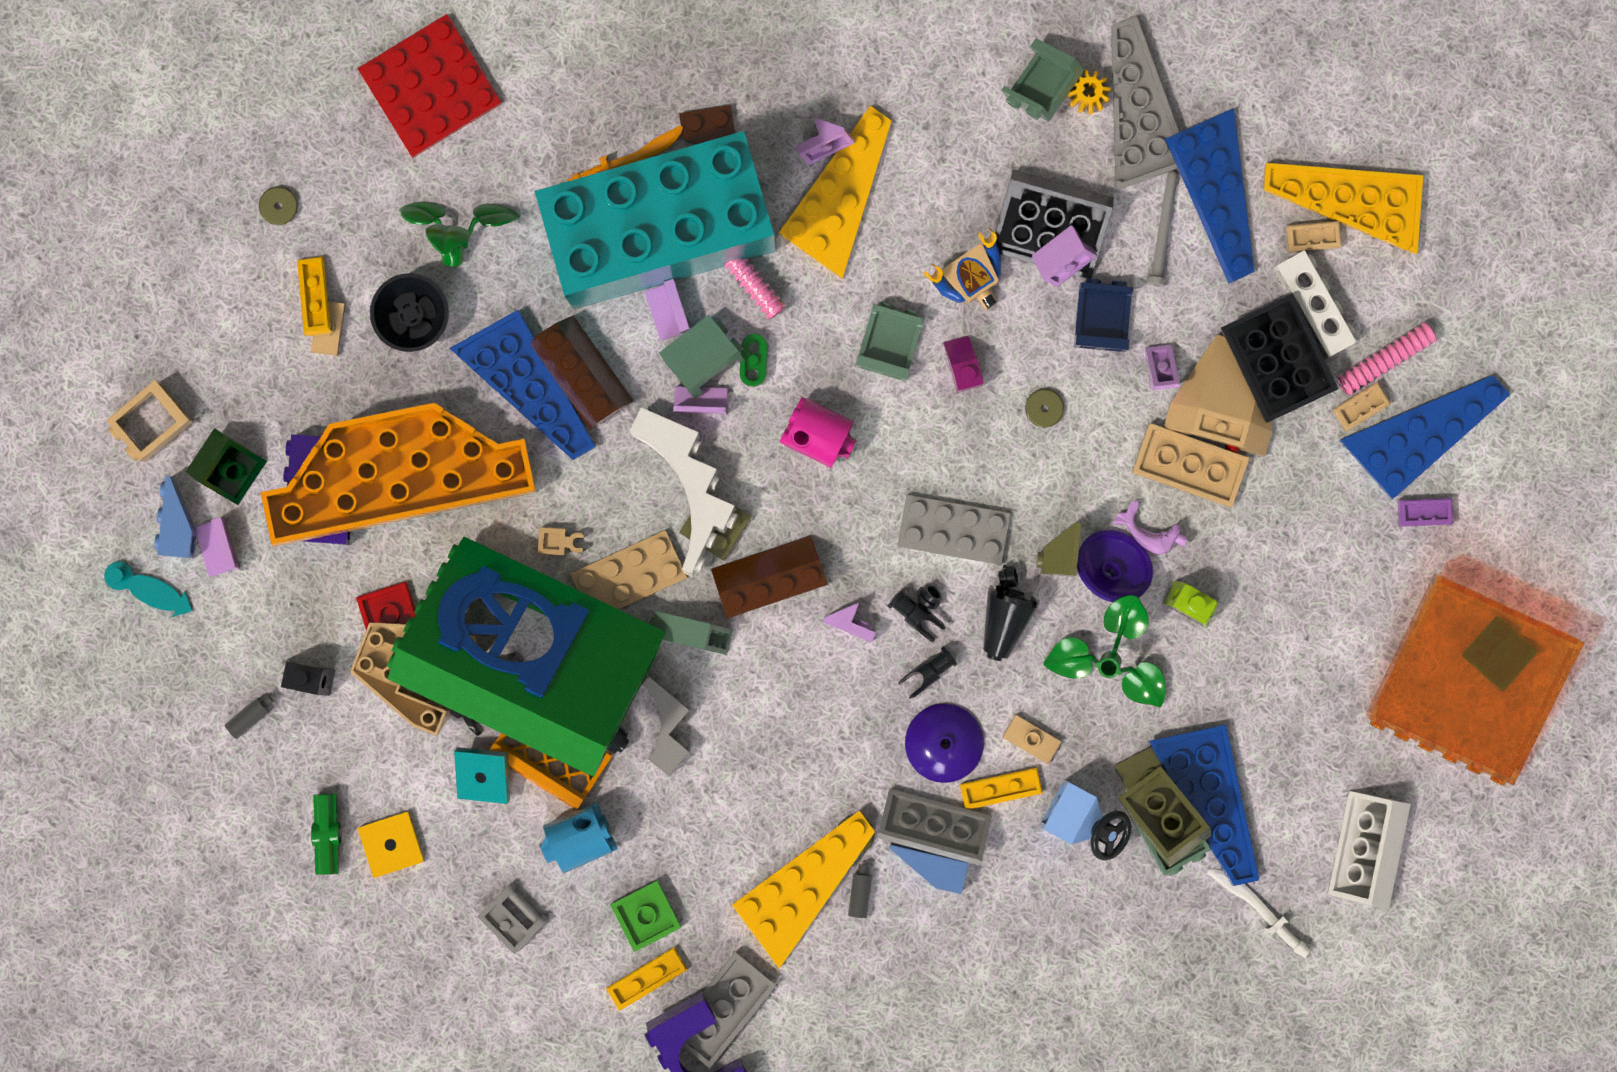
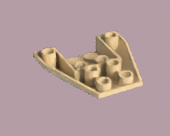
M1216 335L1171 401L1163 428L1187 436L1192 434L1238 447L1240 451L1265 457L1272 434V421L1265 423L1225 337Z
M369 623L350 673L409 724L438 736L451 716L449 713L451 709L388 680L390 668L387 667V664L394 653L391 650L398 636L401 638L404 636L403 630L406 624ZM469 634L471 639L476 643L477 637Z

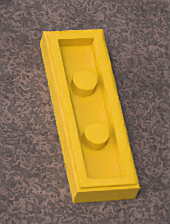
M324 257L297 260L304 335L312 336L332 333Z
M1037 767L960 784L965 809L978 808L1043 793Z
M675 947L606 987V990L620 1011L688 969Z

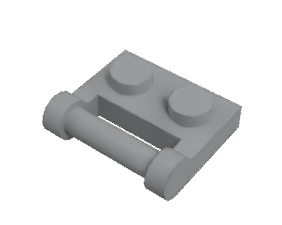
M511 882L477 917L515 954L549 919L544 914L541 916L516 891L517 887ZM507 898L534 923L529 929L503 904Z

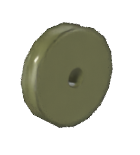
M276 186L269 188L263 193L258 207L265 221L273 225H282L293 219L297 213L298 204L292 191L285 187ZM277 203L282 204V208L279 210L275 208Z
M1039 389L1033 392L1027 399L1025 405L1026 415L1030 422L1038 427H1052L1063 417V400L1053 390ZM1042 405H1046L1048 407L1047 412H1043L1041 410Z

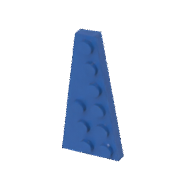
M1233 108L1165 139L1228 284L1254 272Z
M519 310L449 348L572 460L596 448L570 400L530 345L534 337Z
M1492 375L1339 441L1391 499H1394L1509 397L1510 394Z
M1226 725L1148 741L1166 774L1209 825L1212 836L1206 839V842L1231 885L1237 886L1259 881Z

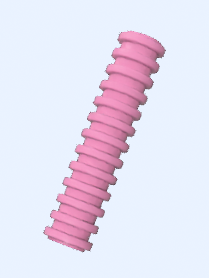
M748 258L725 263L724 267L726 269L729 268V273L736 276L734 279L741 282V288H746L745 293H750V299H755V305L761 307L760 311L767 314V319L774 318L785 308V303H781L779 301L780 297L774 295L775 291L769 289V283H764V277H759L760 272L753 269L754 265L748 263Z
M1423 322L1420 328H1414V332H1407V336L1402 335L1399 341L1397 339L1394 340L1393 345L1388 344L1386 349L1382 348L1378 354L1376 352L1372 354V358L1367 357L1365 362H1359L1358 367L1353 366L1351 371L1346 370L1344 372L1345 375H1338L1337 381L1346 394L1352 395L1353 390H1360V386L1365 387L1368 381L1370 383L1373 382L1374 377L1379 378L1381 373L1386 374L1388 369H1394L1395 364L1400 365L1402 360H1408L1409 355L1413 357L1416 355V351L1421 352L1423 350L1422 347L1427 348L1430 346V342L1432 344L1435 343L1437 339L1436 334L1429 324Z

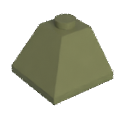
M1073 523L1045 545L1042 552L1037 553L1036 568H1041L1040 574L1076 576L1082 523Z

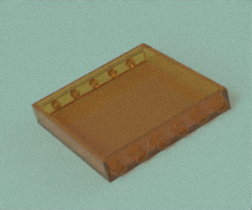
M1434 573L1370 704L1366 716L1371 720L1369 724L1375 728L1384 731L1385 727L1395 731L1394 736L1408 742L1411 738L1419 742L1418 747L1432 753L1435 749L1443 753L1442 758L1454 764L1459 760L1467 764L1466 769L1478 775H1481L1483 771L1491 775L1490 780L1502 786H1505L1506 782L1514 786L1584 642L1564 631Z

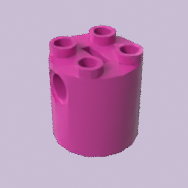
M801 397L779 443L832 468L837 457L848 459L857 441L849 433L854 421L808 398Z

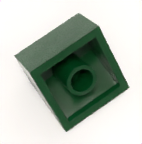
M214 428L187 468L186 473L200 484L238 505L267 461Z

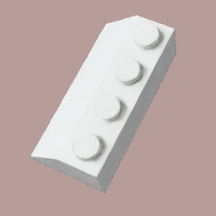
M1349 791L1328 895L1372 906L1390 907L1411 804Z

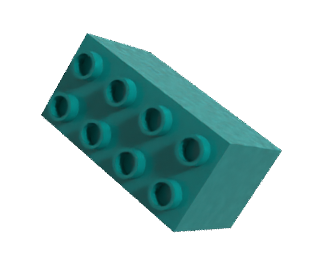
M744 131L534 191L564 296L574 310L663 285V282L671 279L676 281L722 268L725 263L743 258L750 260L775 252L773 229Z

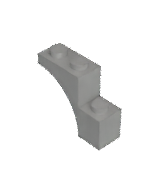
M648 676L642 685L654 698L661 720L659 740L649 760L669 776L690 752L686 748L689 744L678 734L674 737L670 735L690 711L686 707L689 702L679 693L673 696L667 691L666 688L669 685L659 676H656L654 679Z

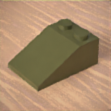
M1161 766L1118 797V800L1150 844L1169 867L1212 836L1209 825Z

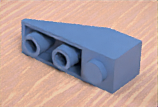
M166 476L165 481H162L160 486V497H163L162 508L158 509L157 522L161 523L160 534L155 536V550H158L157 555L194 559L195 527L175 478Z
M890 843L889 848L937 889L962 894L968 862L913 849L897 843L896 845Z

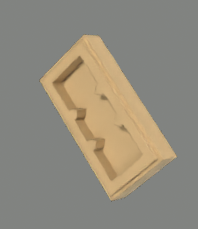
M1339 221L1286 226L1288 253L1302 252L1304 250L1338 249L1342 247Z
M329 302L332 333L313 335L312 353L338 356L346 304Z
M1375 382L1332 409V412L1343 430L1347 432L1389 406L1391 402L1379 383Z
M1017 715L1014 716L1002 736L1046 764H1049L1061 744V741Z

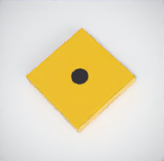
M409 811L357 828L373 878L425 862Z

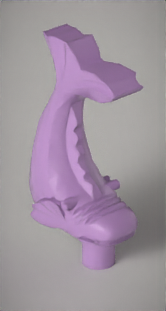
M1138 500L1133 501L1129 505L1126 513H1118L1112 523L1113 525L1122 524L1127 526L1136 541L1146 550L1156 555L1169 553L1174 543L1185 547L1189 540L1188 537L1180 533L1182 527L1179 524H1174L1168 532L1155 534L1136 526L1134 518L1139 507Z

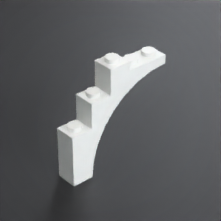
M641 407L630 429V433L634 438L649 445L668 462L678 475L686 491L691 512L692 529L689 550L682 570L684 574L694 577L696 571L700 573L705 564L706 558L703 555L707 547L711 549L717 537L714 531L717 530L725 534L727 528H733L738 515L735 514L736 509L734 505L709 495L710 491L714 493L720 480L717 477V469L691 458L692 455L696 456L702 445V442L699 441V432Z

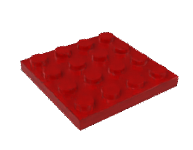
M447 14L357 68L412 158L502 104Z

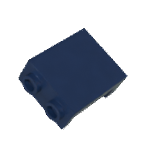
M1086 279L1085 282H1081L1078 291L1073 348L1127 352L1129 348L1128 330L1131 296L1134 287H1128V283L1123 281H1112V285L1101 284L1099 279Z

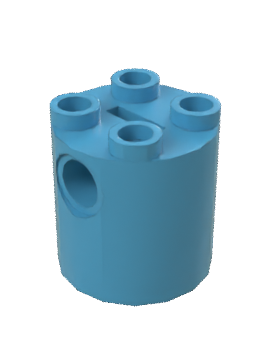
M597 802L543 825L545 839L540 844V848L547 863L556 861L561 871L566 873L618 850L613 836L608 831L610 826L606 821L607 819L602 814Z

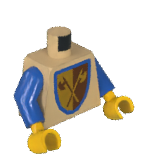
M989 228L990 236L988 238H984L981 232L978 233V238L984 244V247L980 243L943 269L935 264H931L935 268V272L931 276L926 271L923 272V275L932 281L943 297L957 303L965 302L967 305L977 298L985 311L998 303L990 289L999 283L998 279L1002 274L1001 255L996 244V234L991 228Z

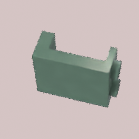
M1036 38L1030 46L1035 52L1034 57L1012 89L1004 86L1001 91L1007 97L1005 101L1011 107L1017 110L1022 107L1032 118L1038 120L1041 117L1049 122L1085 70L1076 58Z
M880 302L879 305L873 304L855 367L906 382L924 319L919 318L920 313L905 309L904 313L894 310V305Z
M709 314L659 352L664 362L694 399L703 394L699 387L735 359L739 363L744 361L740 354L743 348L734 337L729 340L725 335L728 330L719 319L714 321Z

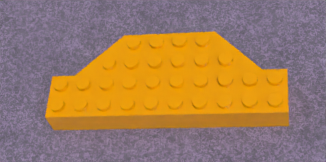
M430 403L330 423L288 486L263 491L260 494L271 545L276 547L529 495L535 492V486L524 439L498 444L458 417L453 416L438 404Z

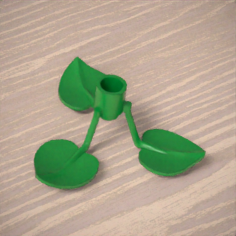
M414 202L399 209L402 218L412 224L427 225L432 222L436 223L426 228V237L442 255V263L450 267L460 266L463 263V249L468 248V241L478 222L483 226L495 227L520 218L516 212L505 206L491 203L482 204L473 209L475 217L472 219L468 230L460 226L443 225L439 218L445 216V210L436 203Z
M1126 595L1116 599L1105 611L1103 621L1105 629L1111 633L1118 634L1112 651L1105 652L1100 660L1093 654H1088L1089 647L1086 642L1077 637H1066L1056 643L1044 661V666L1050 671L1072 679H1079L1089 675L1093 668L1091 660L1095 663L1099 673L1105 678H1113L1117 674L1121 675L1123 672H1128L1122 679V690L1126 697L1134 702L1161 707L1164 702L1166 683L1164 675L1157 665L1148 661H1142L1135 669L1132 666L1121 668L1122 659L1117 650L1122 635L1128 639L1139 638L1146 632L1149 624L1148 613L1140 599L1135 595Z

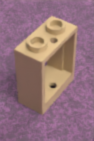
M157 380L150 383L106 420L111 426L108 430L118 441L122 439L128 446L125 449L128 455L134 461L139 459L142 462L149 460L193 423L192 419L172 395ZM154 394L176 423L142 450L119 422Z

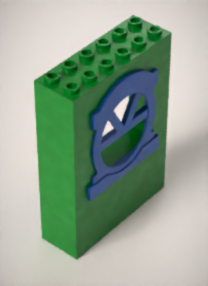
M463 536L459 545L454 544L447 557L449 561L441 564L437 573L439 578L436 581L432 580L425 594L427 595L426 599H420L414 612L416 616L414 619H408L403 630L404 636L402 638L398 636L391 650L394 653L387 664V667L390 668L388 680L594 777L654 662L666 632ZM499 593L517 602L510 616L492 594ZM480 598L501 625L466 624L465 613L467 608L473 601ZM527 607L548 617L553 628L554 639L552 646L543 656L526 662H511L499 659ZM469 634L499 635L491 650L487 653L477 646Z

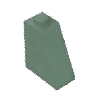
M655 611L650 621V625L666 632L663 640L727 655L733 629Z

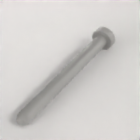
M1175 171L1167 174L1152 274L1147 276L1146 281L1148 285L1160 287L1165 285L1162 272L1178 178Z

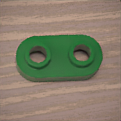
M750 334L741 343L743 348L741 356L744 361L740 363V379L748 387H758L766 378L767 343L762 336ZM753 343L759 345V351L756 353H752L749 350V346ZM752 369L758 372V376L755 379L748 377V372Z

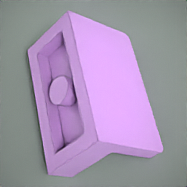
M1069 226L1032 255V259L1043 279L1055 287L1061 285L1097 257L1095 250L1082 241L1076 228L1073 226Z
M674 279L663 282L664 285L645 291L660 340L684 334L690 329Z
M675 386L674 413L727 415V388L699 387L703 394L694 399L685 387Z
M224 517L212 519L209 523L195 527L206 569L210 577L240 568Z

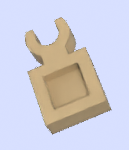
M539 527L538 554L565 555V548H569L575 553H582L584 549L576 548L573 543L576 538H584L585 535L574 533L570 537H566V529Z

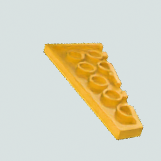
M872 106L867 109L850 133L855 143L836 152L779 231L781 236L841 279H843L891 125V120Z
M1275 163L1265 164L1263 191L1331 220L1339 221L1343 225L1414 255L1418 254L1423 175Z
M860 810L732 904L779 969L875 833L874 828Z

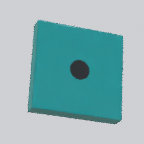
M457 747L454 751L457 799L508 804L510 801L508 753Z

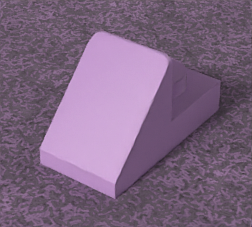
M814 118L819 135L806 139L803 143L797 145L796 148L800 157L808 165H811L854 144L855 141L844 127Z
M1172 345L1146 347L1145 357L1149 370V389L1158 390L1180 387Z
M859 603L826 616L823 620V623L870 642L873 641L876 633L871 630L873 626L861 620H858L856 624L852 623Z

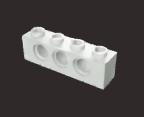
M1304 250L1273 269L1287 294L1294 295L1324 359H1327L1356 343L1354 338L1356 337V332L1349 322L1346 323L1341 315L1343 314V309L1337 300L1333 301L1328 292L1330 291L1328 282L1324 277L1320 278L1318 275L1315 259L1311 254L1307 255ZM1299 275H1306L1309 278V287L1304 288L1299 285ZM1313 297H1317L1322 301V310L1318 311L1312 308L1311 299ZM1326 320L1334 322L1336 330L1333 334L1325 331L1324 322Z

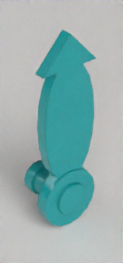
M113 562L105 570V582L114 590L129 589L133 596L151 607L165 611H175L172 617L193 611L185 591L181 597L174 588L159 579L146 575H135L127 563Z

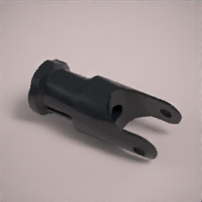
M903 588L897 592L887 605V607H893L904 616L905 622L931 642H934L935 638L923 629L921 621H931L940 629H946L945 624L920 603H916L908 597Z
M943 646L941 652L929 661H923L905 675L898 684L901 685L916 674L923 676L921 687L909 696V699H911L940 679V675L951 666L955 667L958 664Z

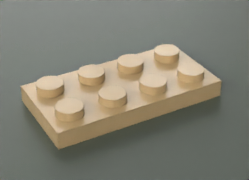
M1149 423L1132 474L1232 508L1249 458Z
M666 530L570 573L577 590L617 609L626 607L687 579V575L683 573L682 564Z

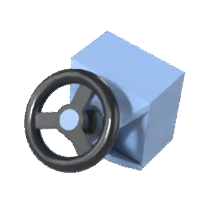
M1066 780L1063 781L1039 825L1042 829L1071 845L1091 839L1092 853L1097 859L1102 861L1117 857L1126 847L1131 835V821L1126 813L1116 810L1103 816L1097 797ZM1113 819L1121 820L1116 826L1109 823ZM1123 831L1119 843L1114 848V842L1116 841L1118 835ZM1099 841L1105 844L1104 853L1099 849Z

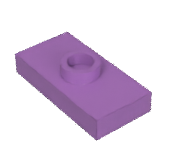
M1452 498L1398 500L1399 527L1452 525Z

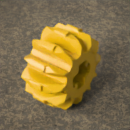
M1085 69L1083 78L1080 76L1067 95V98L1075 97L1070 102V107L1080 104L1078 109L1080 114L1085 107H1087L1089 115L1093 114L1094 107L1098 111H1102V103H1108L1110 100L1105 94L1111 91V87L1102 86L1107 82V78L1103 77L1098 80V71H1095L1093 76L1090 77L1088 69ZM1084 87L1094 89L1092 97L1089 94L1087 97L1083 95Z

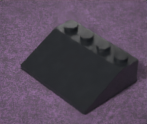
M1013 169L995 230L998 250L1001 255L1035 264L1032 255L1069 226H1073L1076 228L1082 241L1092 247L1097 254L1095 259L1074 275L1091 279L1112 213L1114 197Z
M1293 294L1221 327L1222 333L1265 423L1338 390L1335 380Z

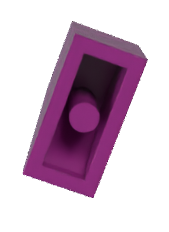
M969 336L943 342L956 392L960 393L982 387L984 385Z

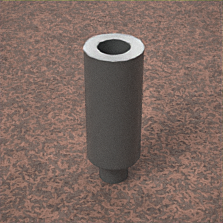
M268 694L261 700L257 697L224 725L225 728L235 739H238L270 712L268 707L274 703V700Z
M859 864L858 874L853 873L848 916L867 918L872 876L868 875L869 865Z

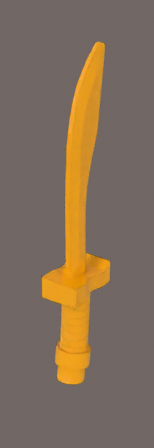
M678 126L654 138L644 147L630 155L609 162L607 161L608 155L600 157V165L589 168L581 173H575L567 181L655 156L676 142L681 135L683 127Z

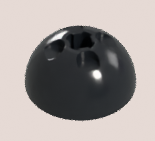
M405 273L388 279L375 292L370 305V320L376 335L389 347L403 352L421 351L433 345L444 333L449 319L448 303L443 291L431 279L419 274Z

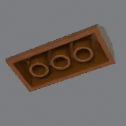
M574 315L556 322L535 336L530 343L590 430L633 402L631 396Z
M811 535L711 569L727 619L828 585Z

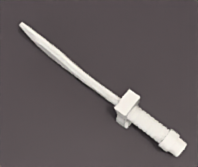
M1217 869L1207 870L1208 874L1228 891L1242 898L1257 910L1270 925L1269 928H1265L1270 935L1276 932L1293 948L1295 953L1300 954L1304 958L1309 954L1311 949L1306 946L1307 944L1302 940L1299 941L1283 926L1284 923L1289 922L1283 916L1277 919L1245 884L1232 886L1224 871Z

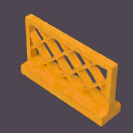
M502 733L489 750L507 752L508 767L576 811L580 808L612 758L611 755L606 753L595 776L590 780L589 775L582 771L569 774L568 765L565 763L566 775L555 777L550 773L548 763L559 760L555 758L547 759L546 754L543 753L544 760L532 762L527 758L526 749L532 747L521 743L522 746L510 748L502 743L506 737ZM523 749L524 756H522L516 751ZM545 764L546 770L538 765ZM585 774L588 785L580 793L572 787L570 777ZM567 778L568 784H566L560 779Z

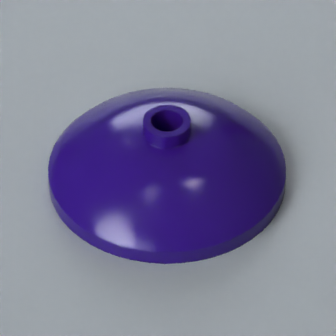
M1113 530L1099 531L1090 535L1079 548L1077 562L1079 576L1085 586L1099 598L1108 602H1114L1116 599L1126 595H1135L1140 598L1151 585L1153 578L1151 559L1144 547L1131 536Z
M936 704L925 708L913 718L905 736V750L912 767L923 777L940 783L955 782L969 775L978 765L984 749L983 733L977 720L967 710L953 704ZM942 739L950 741V746L947 749H943L940 746Z

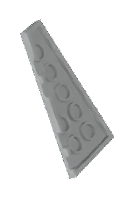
M1137 16L1111 26L1115 191L1178 169L1165 139L1179 133Z

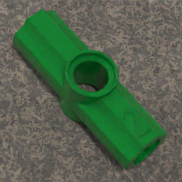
M337 794L313 795L314 822L311 826L312 845L315 846V875L339 873V845L341 844V837H338V829H341V824L338 822Z

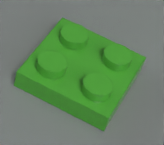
M658 880L610 904L634 952L681 928Z

